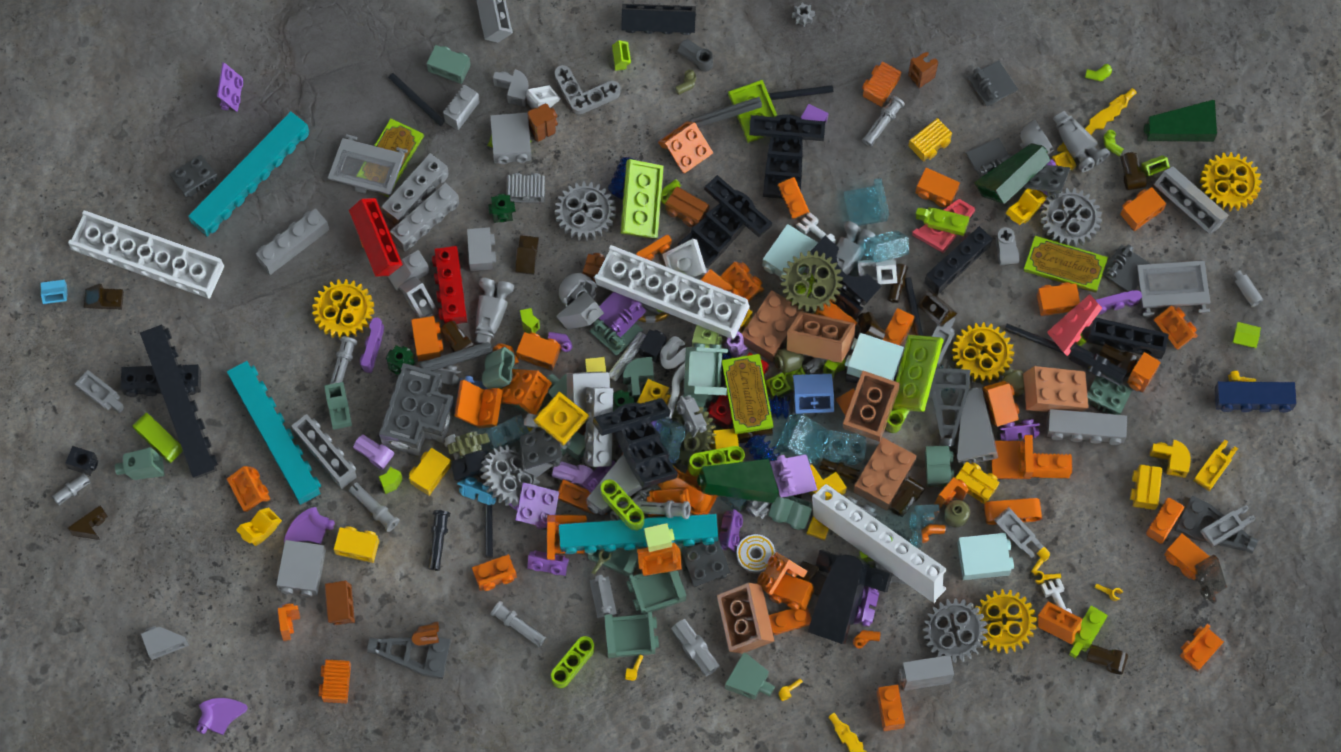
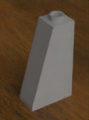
M982 388L969 389L961 415L957 459L961 467L966 462L970 464L971 462L980 463L998 458Z
M624 454L587 497V508L594 514L599 513L603 516L612 509L601 496L600 487L603 481L607 479L614 480L629 497L642 489ZM611 487L605 490L607 494H611L615 491V489Z

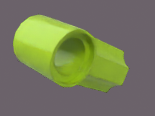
M892 409L885 429L890 433L899 432L910 411ZM895 419L898 421V424H892L890 420Z

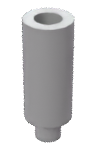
M1237 271L1234 274L1237 279L1235 283L1251 307L1261 303L1263 298L1247 274L1243 275L1241 271Z

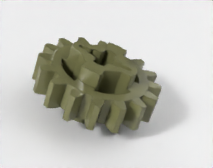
M476 431L455 437L456 442L448 444L447 448L449 454L459 453L460 456H464L465 454L481 451V446L488 444L490 441L488 434L478 435Z

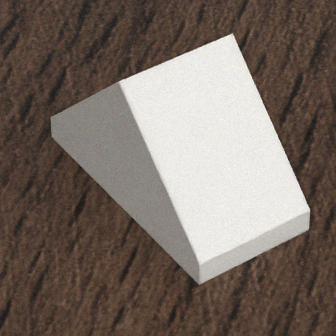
M550 85L526 91L527 104L532 109H538L539 106L545 103L552 107L561 99Z

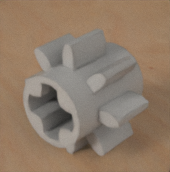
M802 2L800 6H794L792 18H796V25L801 24L805 27L808 22L812 24V17L815 16V11H811V5H805Z
M747 500L748 506L746 509L752 517L757 518L760 516L763 519L769 513L768 507L770 504L768 502Z

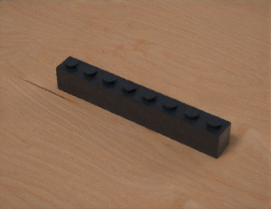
M161 324L140 332L192 477L196 479L217 471L218 460L215 454H211L209 449L212 447L209 437L204 435L203 429H205L202 418L198 419L196 411H199L196 401L191 400L190 393H192L189 383L184 381L183 375H185L182 364L177 362L176 357H179L176 347L171 345L170 339H172L169 328L165 329V326Z

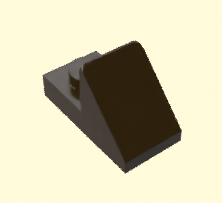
M520 235L516 255V273L535 274L539 237Z
M102 284L94 285L85 289L83 307L122 310L124 291L123 289H104Z
M100 505L69 526L68 529L75 537L100 540L92 527L101 525L108 516Z
M802 561L799 566L807 570L804 578L798 574L796 578L810 582L815 589L813 594L819 597L827 577L819 572L818 566Z

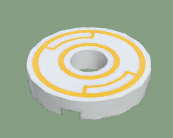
M753 534L741 540L737 547L736 557L739 565L746 571L758 574L764 572L768 566V560L775 554V548L767 537ZM757 549L762 555L756 559L751 556L750 552Z

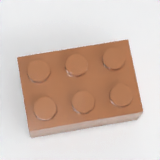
M771 290L742 333L744 345L773 362L777 351L782 349L787 342V331L800 313L798 306L792 307L791 301H787L786 298Z
M800 311L787 331V351L842 363L854 341L855 323Z
M1034 366L1023 373L1026 410L1049 412L1050 409L1083 412L1088 409L1085 371Z
M862 371L843 422V429L880 442L900 389L899 383Z
M882 438L856 482L853 492L888 510L912 469L917 456Z
M746 583L717 595L729 652L743 654L744 652L746 653L775 642L762 585Z

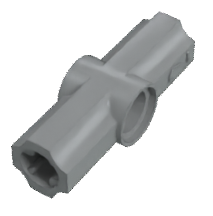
M685 619L680 620L671 628L683 645L682 648L687 656L695 661L705 676L711 675L720 667L708 651L705 641L694 632Z

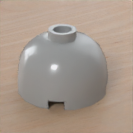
M1035 119L1023 127L1020 134L1022 140L1020 146L1022 149L1033 143L1044 146L1048 151L1047 155L1054 151L1051 143Z
M573 273L565 277L561 282L558 290L559 298L566 307L583 292H586L594 299L596 296L595 287L597 288V285L589 276L582 273Z

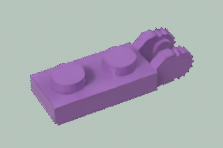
M1132 290L1097 299L1096 302L1102 307L1098 315L1112 308L1119 310L1125 305L1129 307L1136 306L1142 298V293L1138 290Z
M378 317L370 321L369 328L371 333L365 341V353L360 357V365L366 373H372L384 333V325Z

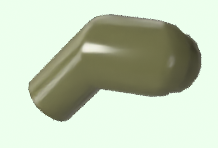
M686 70L684 82L675 87L678 95L693 89L696 82V74L693 70Z

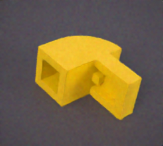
M1027 189L1018 202L1012 205L1005 214L1019 225L1022 223L1026 224L1040 209L1048 196L1041 190Z
M1173 440L1171 446L1163 442L1153 443L1149 456L1168 460L1167 475L1186 478L1189 473L1191 460L1187 447L1177 440Z
M810 465L817 491L809 492L811 496L816 494L825 484L841 495L846 493L847 487L836 472L823 480L814 466ZM825 492V500H830L832 498L831 493Z
M270 508L259 510L250 522L240 524L236 531L244 541L257 546L275 531L282 520Z

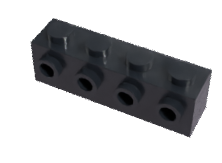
M622 3L621 30L627 33L644 31L647 34L654 32L672 34L673 32H680L682 35H690L695 33L696 6Z
M182 365L185 371V375H183L184 381L189 383L192 390L190 395L200 393L201 369L199 365ZM152 366L121 367V390L124 395L136 397L138 394H145L146 396L162 394Z

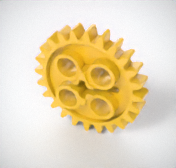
M1230 152L1228 157L1225 153H1222L1221 159L1218 155H1215L1214 160L1210 159L1208 165L1205 164L1203 168L1205 171H1202L1200 175L1202 176L1200 183L1203 184L1200 189L1206 190L1204 194L1210 196V199L1215 201L1217 205L1220 204L1222 210L1227 206L1230 212L1233 207L1239 211L1241 206L1245 209L1248 204L1251 205L1254 201L1253 199L1258 197L1257 193L1261 190L1259 186L1262 181L1258 180L1261 174L1255 173L1258 167L1252 168L1253 161L1247 163V157L1245 156L1243 159H1240L1239 153L1236 157H1233L1232 152ZM1217 171H1223L1225 175H1220ZM1236 172H1242L1244 176H1239ZM1217 188H1223L1225 192H1220ZM1236 189H1241L1244 193H1239Z
M338 279L337 285H334L331 281L330 288L324 285L325 291H318L320 298L314 297V301L317 304L312 305L313 309L316 310L312 314L313 317H316L314 320L316 324H319V329H324L325 335L331 332L332 338L338 334L339 340L343 335L350 337V334H353L357 337L356 331L364 333L362 327H369L367 321H372L371 315L375 313L374 309H372L374 307V302L371 301L372 296L367 295L368 289L362 290V284L356 287L354 280L351 284H348L347 279H345L344 284H341V281ZM337 295L343 296L342 299L338 301L334 300V297ZM359 301L360 304L354 307L351 305L353 302ZM329 312L336 313L333 317L326 316ZM347 318L353 319L351 323L344 322Z
M985 322L982 323L981 327L975 323L973 329L968 325L967 332L962 329L960 332L961 336H956L957 342H953L954 349H952L951 354L955 356H953L952 361H958L955 368L961 367V369L970 370L973 382L980 378V382L983 384L984 379L987 378L988 382L991 383L992 377L998 380L999 374L1003 376L1005 370L1008 371L1010 369L1009 364L1013 362V359L1010 357L1014 356V352L1010 351L1013 349V344H1008L1011 339L1010 337L1004 338L1005 331L999 333V326L994 330L992 329V324L986 327ZM975 338H982L984 342L978 343L975 341ZM996 347L1000 349L1001 352L995 353L992 351L991 348ZM972 353L974 358H968L965 354ZM982 363H989L991 367L985 368L982 366Z
M1002 589L1000 595L993 591L994 597L992 598L987 594V601L980 600L982 607L976 606L980 610L978 614L983 613L984 615L981 621L993 622L982 627L988 630V633L983 634L987 641H983V646L990 644V651L997 647L998 653H1000L1001 649H1004L1006 654H1008L1009 648L1016 652L1017 645L1023 649L1022 642L1024 641L1029 644L1027 636L1034 637V633L1030 630L1036 629V625L1032 623L1036 622L1037 618L1031 617L1035 614V610H1029L1032 607L1031 602L1025 604L1027 599L1026 597L1019 599V592L1012 596V590L1005 594ZM1015 607L1019 609V612L1016 615H1011L1009 610ZM992 609L999 610L997 616H991L989 612ZM1003 618H1007L1006 625L1002 624ZM1012 627H1019L1020 632L1012 634L1010 629ZM993 628L1001 630L996 636L991 635L990 631Z

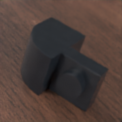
M489 451L465 454V457L451 461L454 480L460 481L472 476L481 477L484 474L480 470L484 466L482 461L485 460V456Z

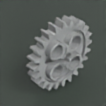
M583 181L582 186L575 183L574 189L568 186L569 192L563 190L562 194L564 197L558 196L560 203L555 204L557 208L555 210L556 222H561L559 228H565L564 234L571 232V238L578 235L579 241L582 236H585L586 241H588L589 236H592L595 240V234L602 237V230L608 232V226H613L612 220L615 219V214L613 213L616 212V207H613L615 201L610 200L611 193L606 195V188L600 191V184L594 188L593 182L589 186H586L585 181ZM589 198L596 199V201L592 203L588 202L587 200ZM572 203L578 205L576 208L569 207ZM596 214L602 216L600 219L593 218ZM577 220H582V221H584V222H583L582 224H580V225H578V224L575 223V221H577Z
M1066 188L1065 193L1061 191L1055 200L1047 198L1046 204H1043L1042 207L1043 211L1040 214L1043 217L1040 223L1045 224L1042 229L1048 230L1046 236L1053 235L1052 241L1059 239V243L1066 242L1068 246L1070 243H1073L1074 247L1077 246L1078 242L1082 246L1085 240L1090 242L1091 236H1096V231H1099V224L1102 222V219L1099 218L1102 212L1098 211L1100 206L1094 205L1096 199L1089 200L1090 194L1083 196V190L1079 194L1076 193V188L1072 192ZM1065 203H1070L1073 207L1069 208ZM1078 206H1081L1076 212L1075 217H1072L1067 226L1062 230L1061 227L1065 225L1067 219L1073 215ZM1080 214H1086L1088 218H1082ZM1054 217H1060L1062 221H1056ZM1073 227L1077 232H1072L1069 228Z
M508 445L503 448L501 446L496 449L494 448L485 456V460L482 461L484 466L480 470L484 474L481 478L486 479L483 485L489 486L487 492H493L492 498L499 497L498 503L504 500L505 506L511 503L515 507L519 504L523 482L536 486L540 483V481L536 480L537 476L523 471L521 449L516 452L515 446L510 449Z
M957 598L954 599L953 604L947 599L945 606L939 602L940 609L933 607L934 615L927 614L931 620L924 621L929 626L923 629L925 633H928V635L924 636V639L929 641L926 645L928 648L933 647L931 650L933 654L938 652L937 657L950 655L954 663L957 662L958 658L964 662V656L972 659L971 653L974 652L978 655L979 653L976 648L984 647L980 642L987 641L986 637L983 636V634L988 633L987 629L982 628L987 625L986 621H981L984 618L983 613L978 614L979 608L973 609V603L971 602L966 606L965 599L960 604ZM951 614L954 615L955 625L959 629L957 630V635L960 640V647H957V639L953 633L954 627L950 618ZM961 615H967V620L964 623L958 622ZM942 620H948L946 627H939ZM965 634H972V638L970 641H963V636ZM946 639H953V643L951 644V646H944V641Z

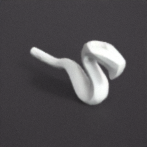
M676 336L671 337L660 352V361L665 369H673L681 365L672 379V393L668 403V408L671 412L670 416L666 417V419L672 418L680 393V383L685 375L686 347L677 353L679 347L685 345V342Z

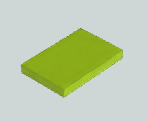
M763 80L729 91L728 96L732 105L760 97L762 102L761 108L739 114L737 118L748 143L764 138L765 136L749 135L751 115L777 116Z

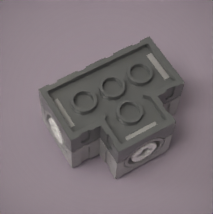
M403 363L401 373L395 385V391L389 403V409L383 421V427L379 433L383 445L420 456L421 447L425 439H433L444 444V439L455 411L453 396L440 393L443 386L440 373Z

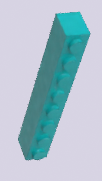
M290 111L188 216L191 224L207 237L211 233L216 232L219 224L223 220H227L231 216L232 211L236 207L241 206L249 194L255 192L258 184L262 180H266L270 176L271 171L275 167H279L288 154L293 153L296 145L308 137V125Z
M245 361L228 370L227 374L299 504L301 505L320 495L319 487H321L318 478L316 476L312 477L310 474L312 468L307 460L303 461L301 457L303 452L298 444L294 445L292 441L294 436L289 428L285 429L283 425L285 420L280 412L276 413L274 408L277 406L273 398L267 397L265 392L268 390L264 382L258 381L256 376L259 374L255 366H250L248 361Z
M717 514L690 515L688 519L677 516L673 518L644 519V526L639 530H631L622 520L559 524L561 552H565V554H575L577 551L585 550V553H594L597 549L611 552L615 551L616 548H624V550H634L636 547L641 546L647 548L644 528L666 523L669 529H673L675 540H672V543L693 546L695 543L703 542V545H712L715 541H718ZM631 519L630 521L638 522L640 519Z

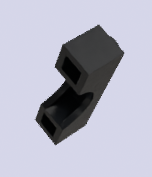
M825 235L810 253L814 256L815 251H818L819 257L825 253V259L827 260L829 257H832L831 264L837 262L839 247ZM838 262L835 270L841 269L838 265ZM824 270V271H823L824 274H825L826 276H828L827 271ZM841 270V273L837 275L843 277V280L838 282L843 285L840 289L844 292L848 291L852 295V299L859 305L865 306L882 287L869 274L853 277Z

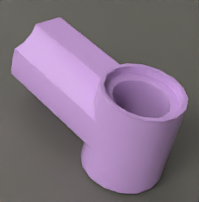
M737 332L734 340L727 337V341L723 344V347L728 349L733 358L743 357L748 351V348L744 345L743 335L740 332Z
M363 434L359 436L353 446L354 450L368 458L374 466L381 470L386 467L394 456V452L383 444H377Z
M561 461L559 466L553 468L552 477L566 480L585 488L582 484L593 473V469L584 465L575 466Z

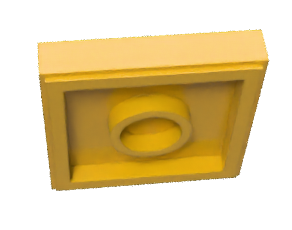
M559 391L534 419V422L564 446L585 423L589 415Z

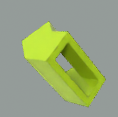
M618 40L612 45L615 71L627 69L626 66L631 63L628 42Z
M1162 155L1141 163L1140 168L1141 171H1144L1145 176L1148 177L1169 169L1170 166L1168 158ZM1157 163L1161 164L1160 167L1149 170V166Z
M532 308L520 310L523 330L527 333H536L540 329L539 320L533 315Z
M1237 322L1232 343L1257 348L1261 327Z
M845 358L842 363L827 360L823 373L832 374L833 379L837 372L845 370Z
M392 467L389 468L386 474L379 476L385 494L397 490L403 480L401 472Z

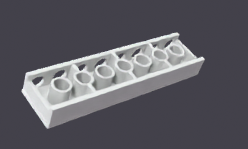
M83 211L81 221L72 239L68 242L71 250L210 299L224 268L220 258L88 211Z
M610 245V251L598 274L594 277L596 285L734 340L750 307L746 298Z
M827 484L816 494L812 495L813 517L931 602L935 603L936 599L946 590V587L943 586V574L946 572V568ZM825 492L831 493L832 498L830 500H825Z

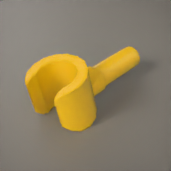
M1232 371L1228 375L1229 382H1256L1255 378L1240 377L1239 371Z
M1045 547L1037 552L1040 559L1031 570L1033 574L1050 557V552Z
M1042 571L1034 572V576H1042L1041 580H1035L1036 584H1042L1045 580L1061 578L1060 573L1044 574Z
M1096 584L1094 587L1108 594L1112 601L1120 599L1114 595V592L1118 594L1123 593L1120 588L1111 590L1099 584Z
M642 655L638 656L633 669H626V680H636L638 668L643 659Z
M798 679L788 687H782L778 693L781 701L791 698L790 691L803 681Z

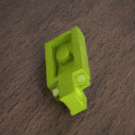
M917 208L915 214L916 219L924 221V224L928 225L929 228L964 236L970 220L969 216L937 208H928V210Z
M1090 606L1081 622L1080 633L1076 632L1075 641L1072 644L1074 647L1069 654L1071 657L1076 659L1081 650L1086 652L1108 617L1107 614Z

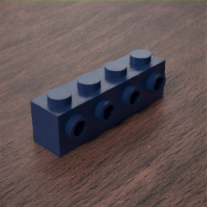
M1218 381L1215 386L1216 410L1231 412L1233 410H1241V412H1251L1252 410H1260V412H1270L1272 410H1279L1282 413L1290 412L1296 406L1295 382Z

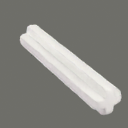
M642 332L637 334L610 370V379L617 381L627 364L638 353L646 337L645 334Z

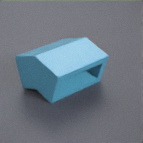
M65 280L41 283L43 304L67 301L68 294Z

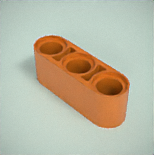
M676 468L675 470L678 472L676 479L657 484L662 490L688 488L691 507L702 512L706 511L714 496L704 494L701 486H698L695 479Z
M1038 498L990 501L984 504L986 524L996 525L997 523L994 519L1007 507L1022 522H1034L1042 519L1040 499Z

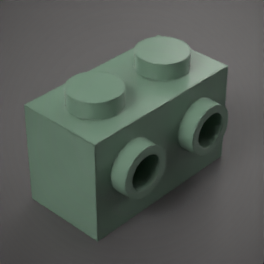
M435 45L427 62L428 72L460 84L463 83L471 66L470 58L466 54L456 53L446 46L440 47Z

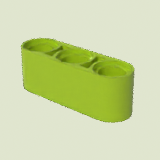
M145 413L132 425L135 431L170 464L183 452L181 445L148 413Z
M731 446L695 453L690 457L688 472L692 476H697L703 466L743 462L745 452L739 446ZM735 455L739 457V460H734L731 456ZM712 459H718L721 463L716 464ZM698 462L702 466L696 467L693 465V463Z
M607 479L603 481L600 488L604 501L631 530L641 529L644 526L642 510L614 480ZM610 487L615 489V491L611 494H607L605 492V490ZM620 502H626L628 504L625 508H619L617 506ZM633 516L640 517L638 522L630 521Z
M580 637L553 669L551 680L556 688H565L593 655L594 643L590 637ZM586 643L591 647L589 650L583 651L580 649V646ZM572 658L578 661L575 666H570L567 662ZM557 674L566 676L561 682L555 680Z

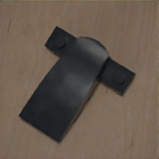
M789 114L775 117L751 115L749 135L770 137L763 197L784 199L778 185L795 177L801 191L802 140L824 141L826 121L804 120Z
M718 175L705 185L704 190L720 204L706 213L705 218L691 228V232L677 244L679 246L691 239L697 240L705 268H708L731 245L745 226L757 237H761L772 226V222L755 208L753 201L747 195L734 190Z
M662 398L641 404H625L613 412L593 418V424L601 436L615 432L624 457L642 488L676 479L678 472L668 460L669 452L660 442V433L651 424L652 421L670 416L671 411Z
M819 550L815 566H818L820 571L829 574L816 603L808 633L840 644H846L850 625L854 624L857 607L861 605L864 586L888 592L893 573L870 566L867 561L857 556L837 555L825 550Z

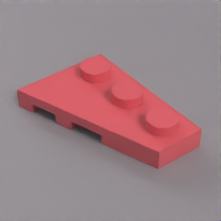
M958 199L944 210L969 216L970 219L975 212V207ZM926 224L912 232V236L942 253L946 251L957 236V234L929 228Z
M1089 294L1048 330L1047 333L1068 356L1073 343H1078L1081 338V332L1085 327L1090 326L1102 307Z

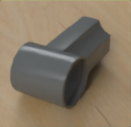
M688 39L683 40L678 53L696 64L699 70L705 72L711 70L713 67L712 52L709 49H702ZM704 58L708 59V61L703 62L701 60Z

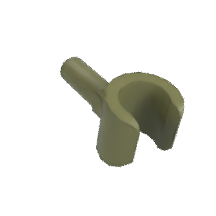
M603 549L599 553L600 559L591 573L595 575L601 565L612 557V553H610L608 558H605L603 556Z

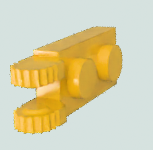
M1225 439L1218 449H1215L1193 480L1208 491L1212 489L1238 450L1234 446L1228 456L1221 453L1228 443Z

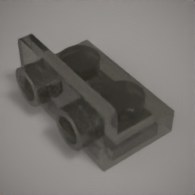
M1212 555L1194 567L1197 573L1195 578L1201 586L1200 593L1202 597L1214 604L1217 602L1215 594L1227 588L1219 559Z

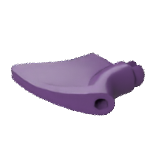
M316 507L307 509L291 523L285 535L284 543L285 540L313 542L321 545L326 530H333L335 522L321 516Z
M228 698L207 700L199 705L202 715L196 730L201 734H205L207 729L224 735L229 724L245 713L248 707L239 701Z

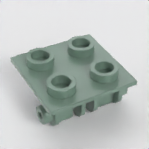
M597 319L593 323L594 327L589 332L614 355L618 356L643 329L635 323L620 338L616 335L615 331H612L611 328L604 324L603 320Z
M1096 375L1087 393L1088 405L1096 407L1099 404L1097 409L1103 406V412L1107 408L1106 413L1120 415L1132 389L1122 384L1119 386L1104 377Z

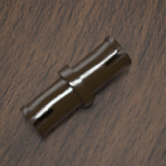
M896 265L897 283H891L890 293L887 298L892 303H899L902 288L906 284L904 280L908 270L907 265Z
M825 458L822 459V465L819 468L830 473L836 472L839 477L842 476L855 482L860 473V470L845 466L842 462L836 463Z

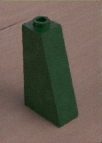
M1215 100L1149 116L1147 123H1144L1143 127L1144 134H1147V141L1214 142L1217 136Z
M1031 143L982 176L974 184L982 197L1005 204L1051 161L1047 155L1048 151L1042 145Z
M769 459L703 466L699 475H697L698 486H701L704 494L773 503L779 493Z

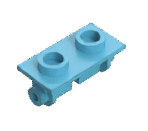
M469 477L457 483L461 485L459 493L462 496L475 500L477 494H479V502L487 505L495 504L496 497L492 498L493 492H487L489 486H484L477 479Z

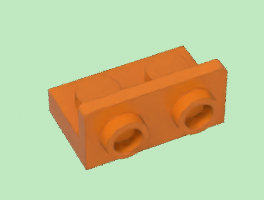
M734 262L720 277L739 292V296L746 298L749 302L758 292L765 290L761 286L763 283L758 277H753L749 273L750 268L745 263Z
M1171 305L1157 316L1154 321L1163 333L1169 334L1168 339L1179 350L1192 338L1198 337L1195 333L1197 329L1192 322L1187 323L1184 319L1186 315L1180 307L1176 308Z
M243 466L227 478L244 512H248L262 501L268 502L270 500L269 491L262 484L259 472L254 467Z
M953 477L939 494L934 505L941 509L943 505L946 506L951 502L954 497L962 501L969 490L967 485L962 480H957Z
M509 554L472 567L480 591L483 589L484 591L492 590L496 587L495 585L500 583L509 584L514 581V578H517Z
M285 604L282 605V608H278L283 641L291 640L290 634L294 633L292 620L300 619L298 606Z
M1209 624L1204 628L1200 626L1194 632L1195 638L1192 642L1187 640L1180 648L1183 650L1180 657L1197 672L1224 643L1222 639L1209 629Z

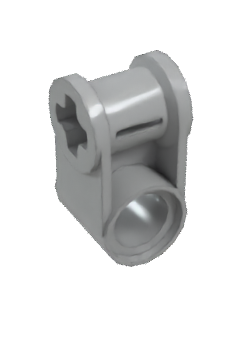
M1007 227L1001 228L996 238L998 263L1000 266L1019 263V252L1014 232Z

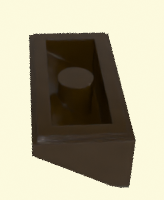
M928 290L917 304V307L939 326L944 325L957 315L955 310L936 294Z

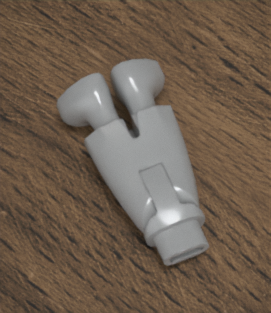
M1065 111L1053 118L1057 124L1056 128L1073 159L1078 158L1080 161L1079 169L1081 172L1084 173L1091 170L1094 165L1101 164L1110 155V151L1106 148L1096 149L1095 146L1098 142L1072 116H1068Z
M846 221L844 224V229L847 233L846 238L841 237L837 243L839 247L837 262L841 270L847 275L865 255V246L874 243L877 239L876 235L867 229H863L861 232L860 227L851 221ZM859 237L857 244L854 243V241Z
M480 278L479 285L484 290L485 295L479 296L475 331L476 344L490 343L491 339L494 338V334L500 326L508 305L505 298L514 290V285L509 282L499 281L497 285L494 280ZM497 289V297L495 298L493 296Z

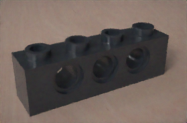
M980 226L977 227L926 274L924 283L936 295H939L990 248L993 238Z
M1095 317L1090 324L1087 342L1102 346L1107 344L1115 349L1141 355L1145 352L1154 358L1162 359L1166 351L1169 334Z

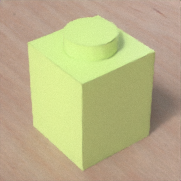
M667 523L644 528L649 552L672 547V540H675L673 529H669Z

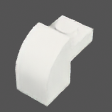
M877 257L876 260L858 261L859 277L869 274L874 280H878L879 284L897 283L895 259Z

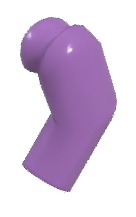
M549 332L548 338L556 340L563 352L572 350V342L566 334Z

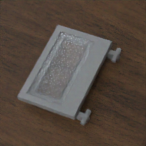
M346 134L348 139L342 138L328 179L354 186L355 191L366 194L367 190L391 195L405 157L404 154L408 150L397 147L396 151L399 152L356 142L354 141L357 140L356 136Z
M1205 261L1137 265L1139 288L1142 293V308H1145V313H1142V315L1146 316V318L1155 315L1154 312H1150V308L1170 307L1171 305H1201L1198 313L1206 314V312H1210V308L1206 309V304L1211 302Z

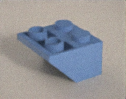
M832 374L793 375L795 414L834 412Z

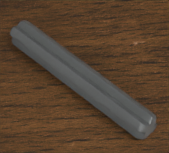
M756 97L691 118L690 121L695 122L699 128L761 108L762 102L760 97Z
M489 342L422 362L419 364V367L435 371L492 352V346Z

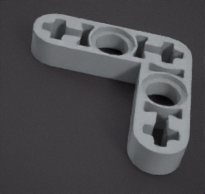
M562 65L555 70V80L572 112L575 114H584L620 96L621 88L616 81L606 82L583 93L569 67ZM560 72L566 74L567 82H565L563 76H560ZM573 86L576 88V91L573 94H569L566 92V88ZM609 88L615 89V93L609 91ZM593 94H598L601 96V99L595 102L590 97ZM576 103L582 104V108L576 106Z

